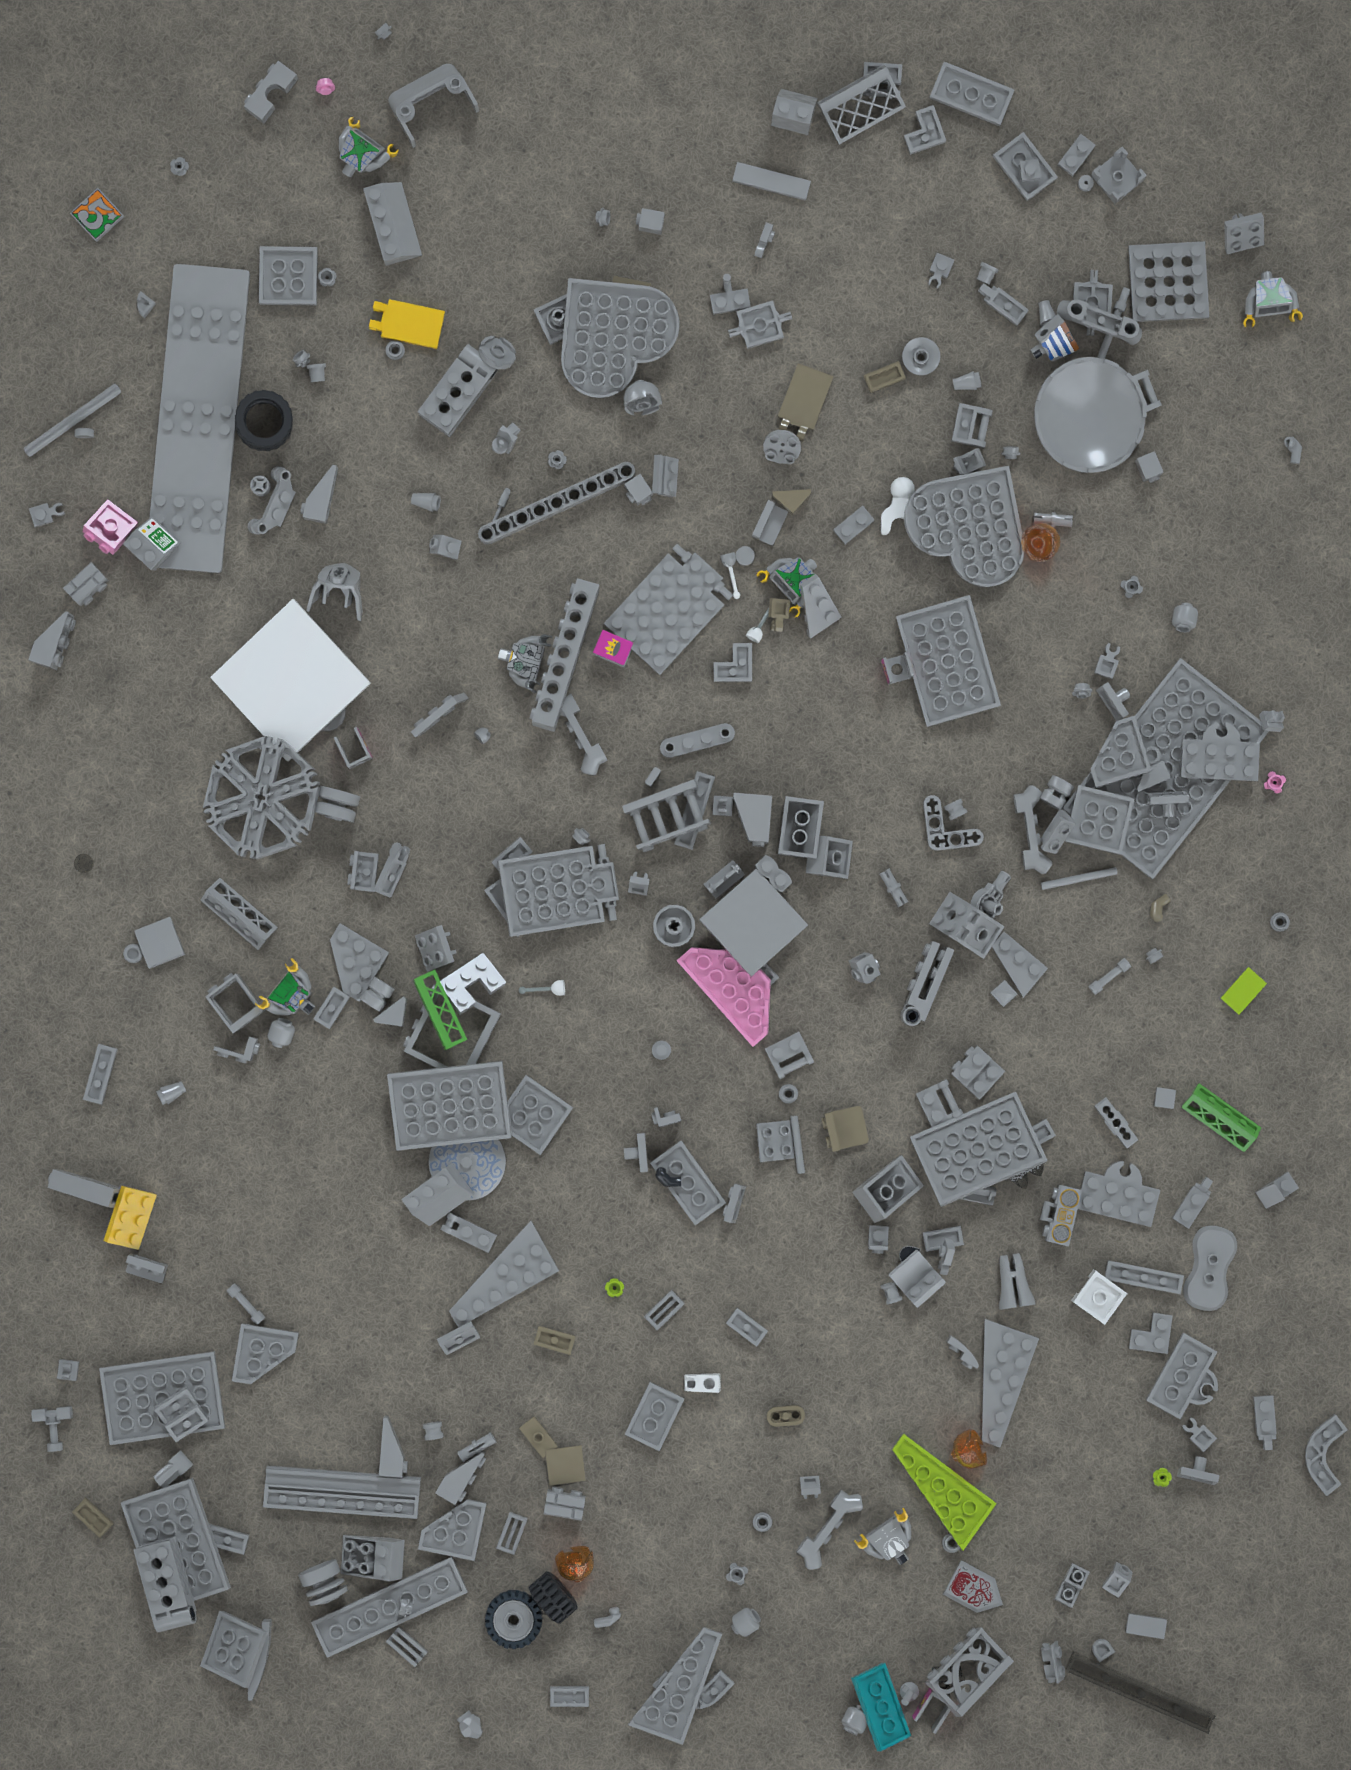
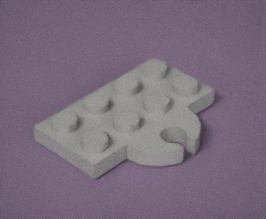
M1216 722L1206 728L1201 740L1182 739L1180 778L1258 781L1260 743L1241 742L1240 734L1230 723L1225 722L1224 724L1226 729L1224 737L1217 735L1216 730L1219 722Z
M1124 1161L1112 1163L1106 1169L1104 1175L1088 1171L1084 1172L1078 1209L1148 1227L1152 1226L1160 1189L1142 1185L1141 1173L1134 1164H1129L1130 1173L1128 1176L1120 1174V1168L1124 1165Z
M1182 1333L1149 1392L1146 1401L1181 1419L1189 1403L1201 1405L1210 1402L1213 1397L1203 1395L1202 1388L1204 1385H1210L1212 1390L1218 1391L1217 1378L1208 1369L1217 1351Z

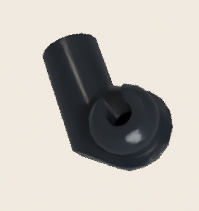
M659 1167L656 1170V1179L663 1186H681V1177H670L664 1167Z

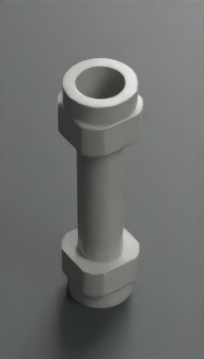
M1123 958L1114 969L1100 980L1092 982L1088 986L1089 989L1096 995L1103 990L1102 987L1118 974L1126 972L1131 967L1130 963Z
M235 1283L226 1290L232 1298L235 1297L252 1316L250 1319L256 1325L266 1318L260 1310L257 1311L240 1292V1287Z

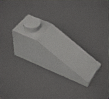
M337 465L331 466L306 498V503H302L300 514H303L304 520L327 524L338 472Z
M384 1416L379 1476L402 1478L403 1473H407L408 1461H404L405 1455L389 1416Z

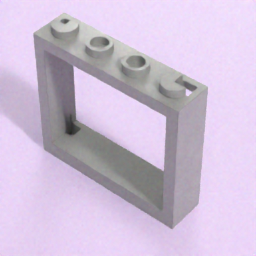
M436 993L432 999L434 1005L439 997V994ZM475 1001L474 1007L491 1016L466 1065L477 1063L501 1013ZM423 1004L420 1010L423 1014L420 1020H415L411 1028L414 1032L411 1037L407 1036L403 1044L406 1047L404 1052L436 1068L448 1067L412 1049L429 1016Z

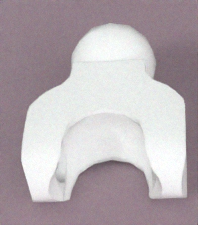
M898 477L891 484L892 502L881 514L880 532L882 535H887L890 532L892 521L897 518L904 519L906 504L915 491L913 482L907 477Z

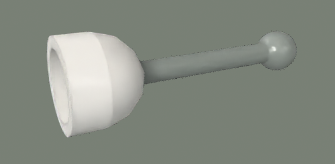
M769 608L759 625L752 627L747 632L746 637L756 643L760 642L763 635L761 627L768 617Z
M564 980L555 981L551 987H520L519 993L525 994L526 992L551 990L555 995L561 996L565 995Z

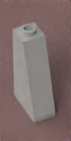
M53 1169L52 1173H50L47 1187L110 1208L115 1207L121 1188L57 1169Z

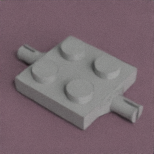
M1090 270V281L1074 283L1073 300L1077 299L1087 302L1089 306L1111 313L1113 285L1097 282L1098 270ZM1087 327V334H1086V335H1088V336L1090 335V328H1089V327ZM1091 328V336H1094V329Z
M766 302L736 311L739 327L728 330L730 338L741 334L747 349L783 339L781 324L784 321L792 320L791 312L779 315L775 309L774 302Z

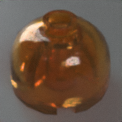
M1036 523L1028 527L1021 538L1023 551H1026L1029 558L1036 562H1045L1054 557L1061 544L1058 531L1047 523Z
M969 1429L960 1433L954 1440L953 1451L951 1452L954 1461H958L960 1465L968 1469L978 1468L987 1463L986 1452L982 1453L980 1446L983 1445L982 1440L975 1430Z
M575 1546L570 1547L573 1550L571 1552L564 1553L563 1550L560 1551L555 1557V1563L559 1574L564 1579L581 1582L592 1573L594 1556L588 1547Z

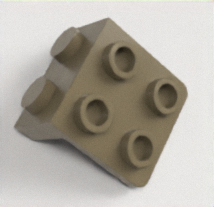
M860 1106L824 1113V1118H821L823 1129L828 1131V1137H825L827 1148H831L832 1152L868 1143L869 1138L863 1111Z

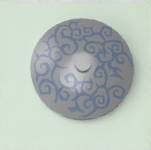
M499 1139L435 1146L430 1150L429 1170L433 1177L453 1163L474 1192V1195L467 1200H476L488 1195L500 1183L506 1167L504 1148Z

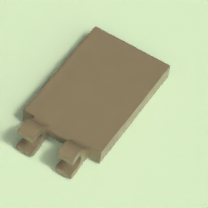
M798 363L778 414V418L783 419L779 430H787L789 424L799 427L797 437L803 441L807 430H814L834 376Z

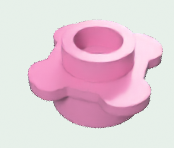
M1273 771L1269 772L1264 788L1271 789L1278 794L1282 791L1281 787L1286 782V778L1276 775Z

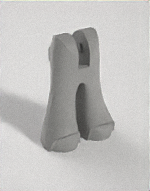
M1020 1253L1012 1254L1014 1269H1010L1007 1255L1000 1256L1001 1296L999 1310L1017 1307L1013 1278L1016 1282L1019 1307L1036 1305L1034 1296L1027 1283Z

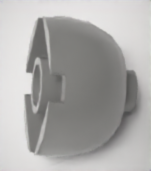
M644 380L635 381L624 393V409L630 415L643 411L642 415H648L660 409L659 405H662V398L658 388Z

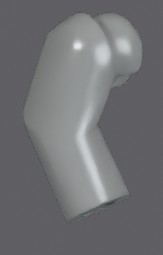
M1286 437L1284 445L1291 452L1290 463L1300 464L1301 444L1294 437Z
M610 1608V1615L607 1617L595 1618V1628L613 1625L621 1617L619 1608Z

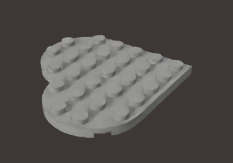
M568 278L561 363L564 375L570 384L580 393L596 398L609 397L625 389L632 381L638 363L658 360L666 355L674 346L679 334L680 320L672 300L662 291L650 286Z
M1009 466L930 481L920 486L910 496L904 512V524L910 540L917 548L932 556H949L956 573L966 582L975 586L992 587L1000 585L1015 575L1022 564L1025 548Z

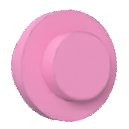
M323 78L317 81L316 91L318 93L329 95L335 90V85L331 79Z

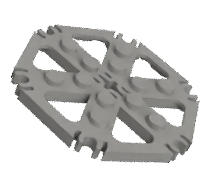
M264 736L225 750L230 756L222 753L225 761L221 763L216 760V765L213 764L203 808H207L203 812L205 814H212V817L207 819L206 822L213 824L208 826L237 855L246 857V853L250 851V858L261 859L298 846L293 839L296 842H302L298 837L299 833L302 832L307 836L308 831H311L321 788L317 787L320 785V782L315 781L312 783L311 781L312 777L316 776L317 773L310 771L315 769L285 740L277 738L276 744L273 745V737ZM261 749L262 752L255 778L240 763L239 757L249 751ZM288 754L300 765L301 773L276 781L281 758L283 755ZM225 776L243 794L218 802L216 794L219 781ZM263 793V796H265V800H261L260 803L258 795H262ZM306 793L309 795L306 816L304 819L299 820L281 802ZM247 814L242 838L238 842L224 829V823L230 819ZM268 818L286 835V839L282 843L265 848L262 845V840Z

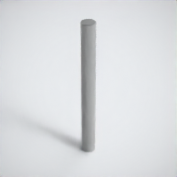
M1113 867L1041 882L1042 890L1117 875V868Z

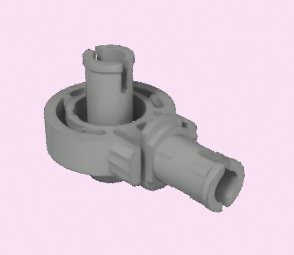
M1000 871L993 884L987 883L984 888L979 889L973 895L970 904L982 912L985 911V914L991 918L1000 915L1003 911V906L1000 903L1004 895L1002 890L1011 879V876L1004 871Z

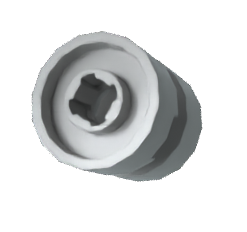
M1052 775L1048 782L1049 788L1044 789L1040 800L1059 810L1063 808L1066 802L1065 797L1070 796L1074 786ZM1055 791L1060 795L1056 797L1053 795V792Z
M374 976L369 984L370 989L365 990L360 1000L381 1012L386 1005L385 999L390 998L395 989Z

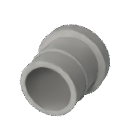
M981 262L980 266L982 267L977 279L990 285L995 273H998L999 270Z
M326 363L307 365L311 382L325 381L324 367H326Z

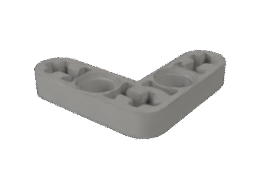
M935 795L925 798L923 808L927 841L932 850L939 851L973 847L982 843L984 836L978 829L944 832L940 799ZM930 799L937 802V805L934 806V811H939V815L933 814L928 816L927 812L931 813V807L927 806ZM934 817L939 820L940 825L938 828H931L929 826L931 818ZM973 832H976V835H980L977 843H974L973 840H966L968 844L964 845L965 838L963 833H967L966 837L972 836ZM957 834L961 837L959 845L951 843L950 838L952 835ZM943 835H948L947 843L949 847H945V843H940L939 847L931 843L935 837H938V840L945 839Z

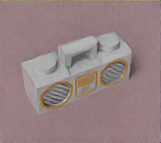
M1057 1184V1188H1053L1051 1198L1054 1201L1053 1203L1044 1201L1040 1220L1049 1222L1048 1225H1044L1042 1236H1045V1241L1069 1247L1082 1190ZM1055 1207L1052 1218H1049L1050 1208Z

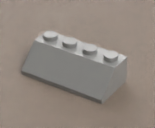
M402 182L380 183L363 188L385 265L422 256Z

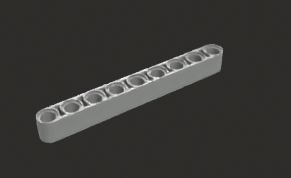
M623 462L488 523L479 529V539L484 544H492L627 483L634 478L635 468L630 462ZM623 468H630L632 470L631 475H622L621 471ZM611 475L615 480L612 484H606L604 478ZM590 483L596 484V491L589 492L586 489L587 485ZM572 491L579 492L580 496L577 500L569 498V494ZM554 499L562 501V505L559 508H554L551 505ZM537 507H543L545 512L543 515L537 516L534 510ZM519 515H526L527 521L520 524L517 522V517ZM504 522L510 525L509 530L505 532L499 529L500 525ZM489 530L493 534L490 539L486 540L482 537L484 531Z

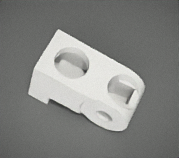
M720 1373L684 1375V1391L719 1393L721 1391Z

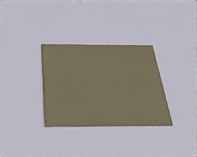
M582 1445L545 1450L549 1486L585 1481Z

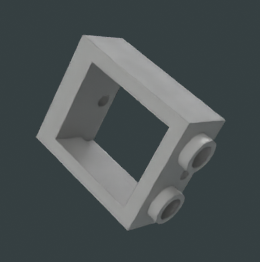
M230 973L223 979V984L219 987L217 985L211 987L207 991L209 994L205 997L230 1031L235 1034L266 1010L260 1009L255 1005V1003L261 1005V1003L240 975ZM237 981L255 1005V1008L233 1023L215 997Z

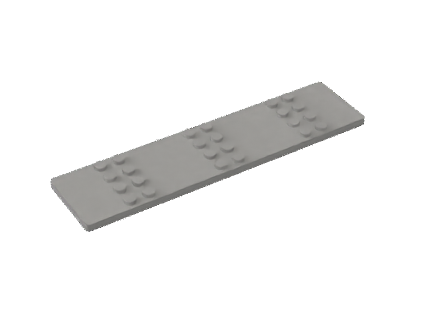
M175 264L173 268L150 518L153 516L181 543L158 568L208 573L222 572L236 430L235 415L239 399L250 273L248 270Z

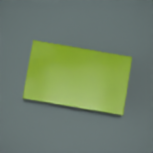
M1248 967L1220 999L1240 1015L1267 983Z

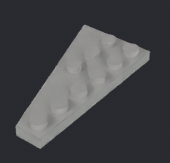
M532 1221L524 1227L449 1310L458 1328L559 1271Z
M985 1318L982 1441L1001 1447L1039 1338Z
M703 1627L628 1725L683 1745L722 1633Z

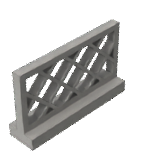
M885 65L880 66L817 102L838 144L845 142L906 107ZM885 79L890 84L888 93L878 90L880 82ZM867 89L874 91L871 102L861 99L863 92ZM877 92L887 95L884 106L874 103ZM889 97L897 98L900 105L893 109L887 107ZM848 100H857L855 111L845 109ZM860 102L870 104L867 115L857 113ZM873 106L883 108L881 116L877 118L870 116ZM834 108L841 110L838 121L830 119L827 112ZM844 111L853 114L850 125L841 122ZM856 115L866 117L863 126H853ZM840 124L849 127L847 135L840 138L837 132Z

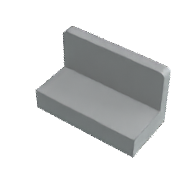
M768 500L752 537L773 546L788 511Z

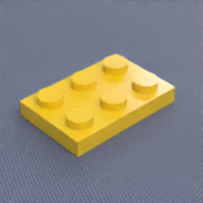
M121 1185L103 1241L139 1250L157 1195Z

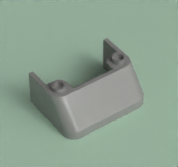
M444 64L389 96V106L413 148L416 147V143L406 125L415 116L413 105L445 87L453 94H459L464 91L475 112H479L478 103L467 83L452 64Z

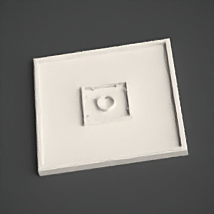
M292 599L210 677L263 736L273 737V745L276 744L277 738L285 740L297 752L306 746L371 684L295 599ZM288 754L282 756L287 762L292 759Z

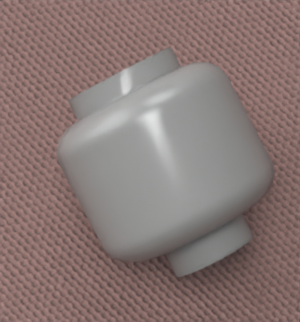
M1182 603L1176 606L1173 611L1172 625L1179 632H1190L1196 627L1198 610L1190 603Z
M278 1018V1020L271 1023L268 1039L275 1047L282 1048L292 1042L295 1027L290 1020Z
M744 1608L733 1615L731 1627L735 1634L747 1637L759 1629L761 1619L754 1609Z
M860 1705L848 1707L842 1719L843 1729L855 1736L864 1733L868 1725Z

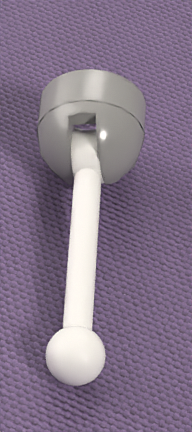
M735 552L720 555L722 564L729 568L734 590L733 597L738 599L740 598V593L737 590L732 568L736 562Z

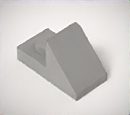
M1286 1172L1255 1193L1267 1209L1285 1200L1284 1197L1299 1187L1290 1173Z

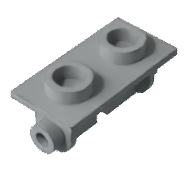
M732 860L705 882L704 886L716 899L745 874Z
M993 1186L987 1187L961 1199L993 1205L997 1189Z
M1058 1641L1051 1645L1050 1643H1043L1041 1648L1043 1662L1050 1661V1664L1044 1665L1046 1679H1048V1683L1056 1682L1058 1684L1065 1677V1668L1061 1663L1062 1649L1058 1645Z

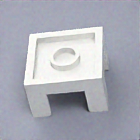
M1093 1269L1088 1276V1281L1080 1292L1074 1295L1071 1301L1105 1325L1127 1293Z

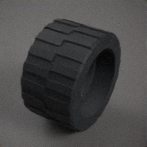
M256 390L251 394H247L239 402V406L236 409L235 426L237 434L242 439V442L251 449L267 452L279 448L289 439L293 427L292 410L288 402L274 391ZM270 404L279 410L282 416V426L276 435L269 438H259L248 430L246 416L248 411L255 405Z

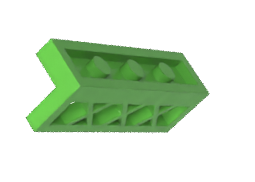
M433 970L413 980L414 985L444 1050L466 1041L465 1033L436 971ZM433 975L436 981L434 990L426 987L423 979ZM435 993L443 996L444 1002L442 1007L434 1005L432 999ZM443 1011L451 1014L452 1020L450 1025L442 1022L440 1017ZM450 1029L458 1030L462 1038L451 1042L448 1036Z
M1198 1083L1191 1096L1182 1105L1184 1110L1243 1152L1257 1139L1261 1130L1260 1126L1200 1083ZM1194 1101L1200 1106V1109H1194L1189 1104ZM1206 1114L1214 1115L1216 1120L1208 1119ZM1222 1125H1228L1231 1127V1131H1225L1222 1129ZM1237 1136H1243L1248 1141L1243 1144L1238 1140Z

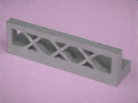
M221 878L206 890L200 900L257 950L263 946L266 940L278 928ZM219 885L225 890V894H220L215 888ZM231 900L239 902L240 907L232 905ZM245 912L253 914L254 919L246 917ZM260 925H265L270 930L265 933L260 929Z

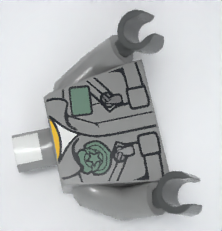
M543 634L541 636L526 637L514 643L512 651L501 648L498 659L508 662L507 670L513 681L518 686L526 688L533 693H537L533 689L536 684L541 685L536 680L545 646L551 647V644L546 642L548 638H552L550 635Z

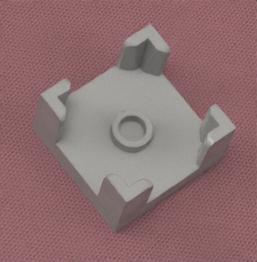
M1123 147L1119 148L1102 166L1099 165L1091 174V177L1114 204L1143 182L1147 176L1141 168L1138 171L1128 160V153Z

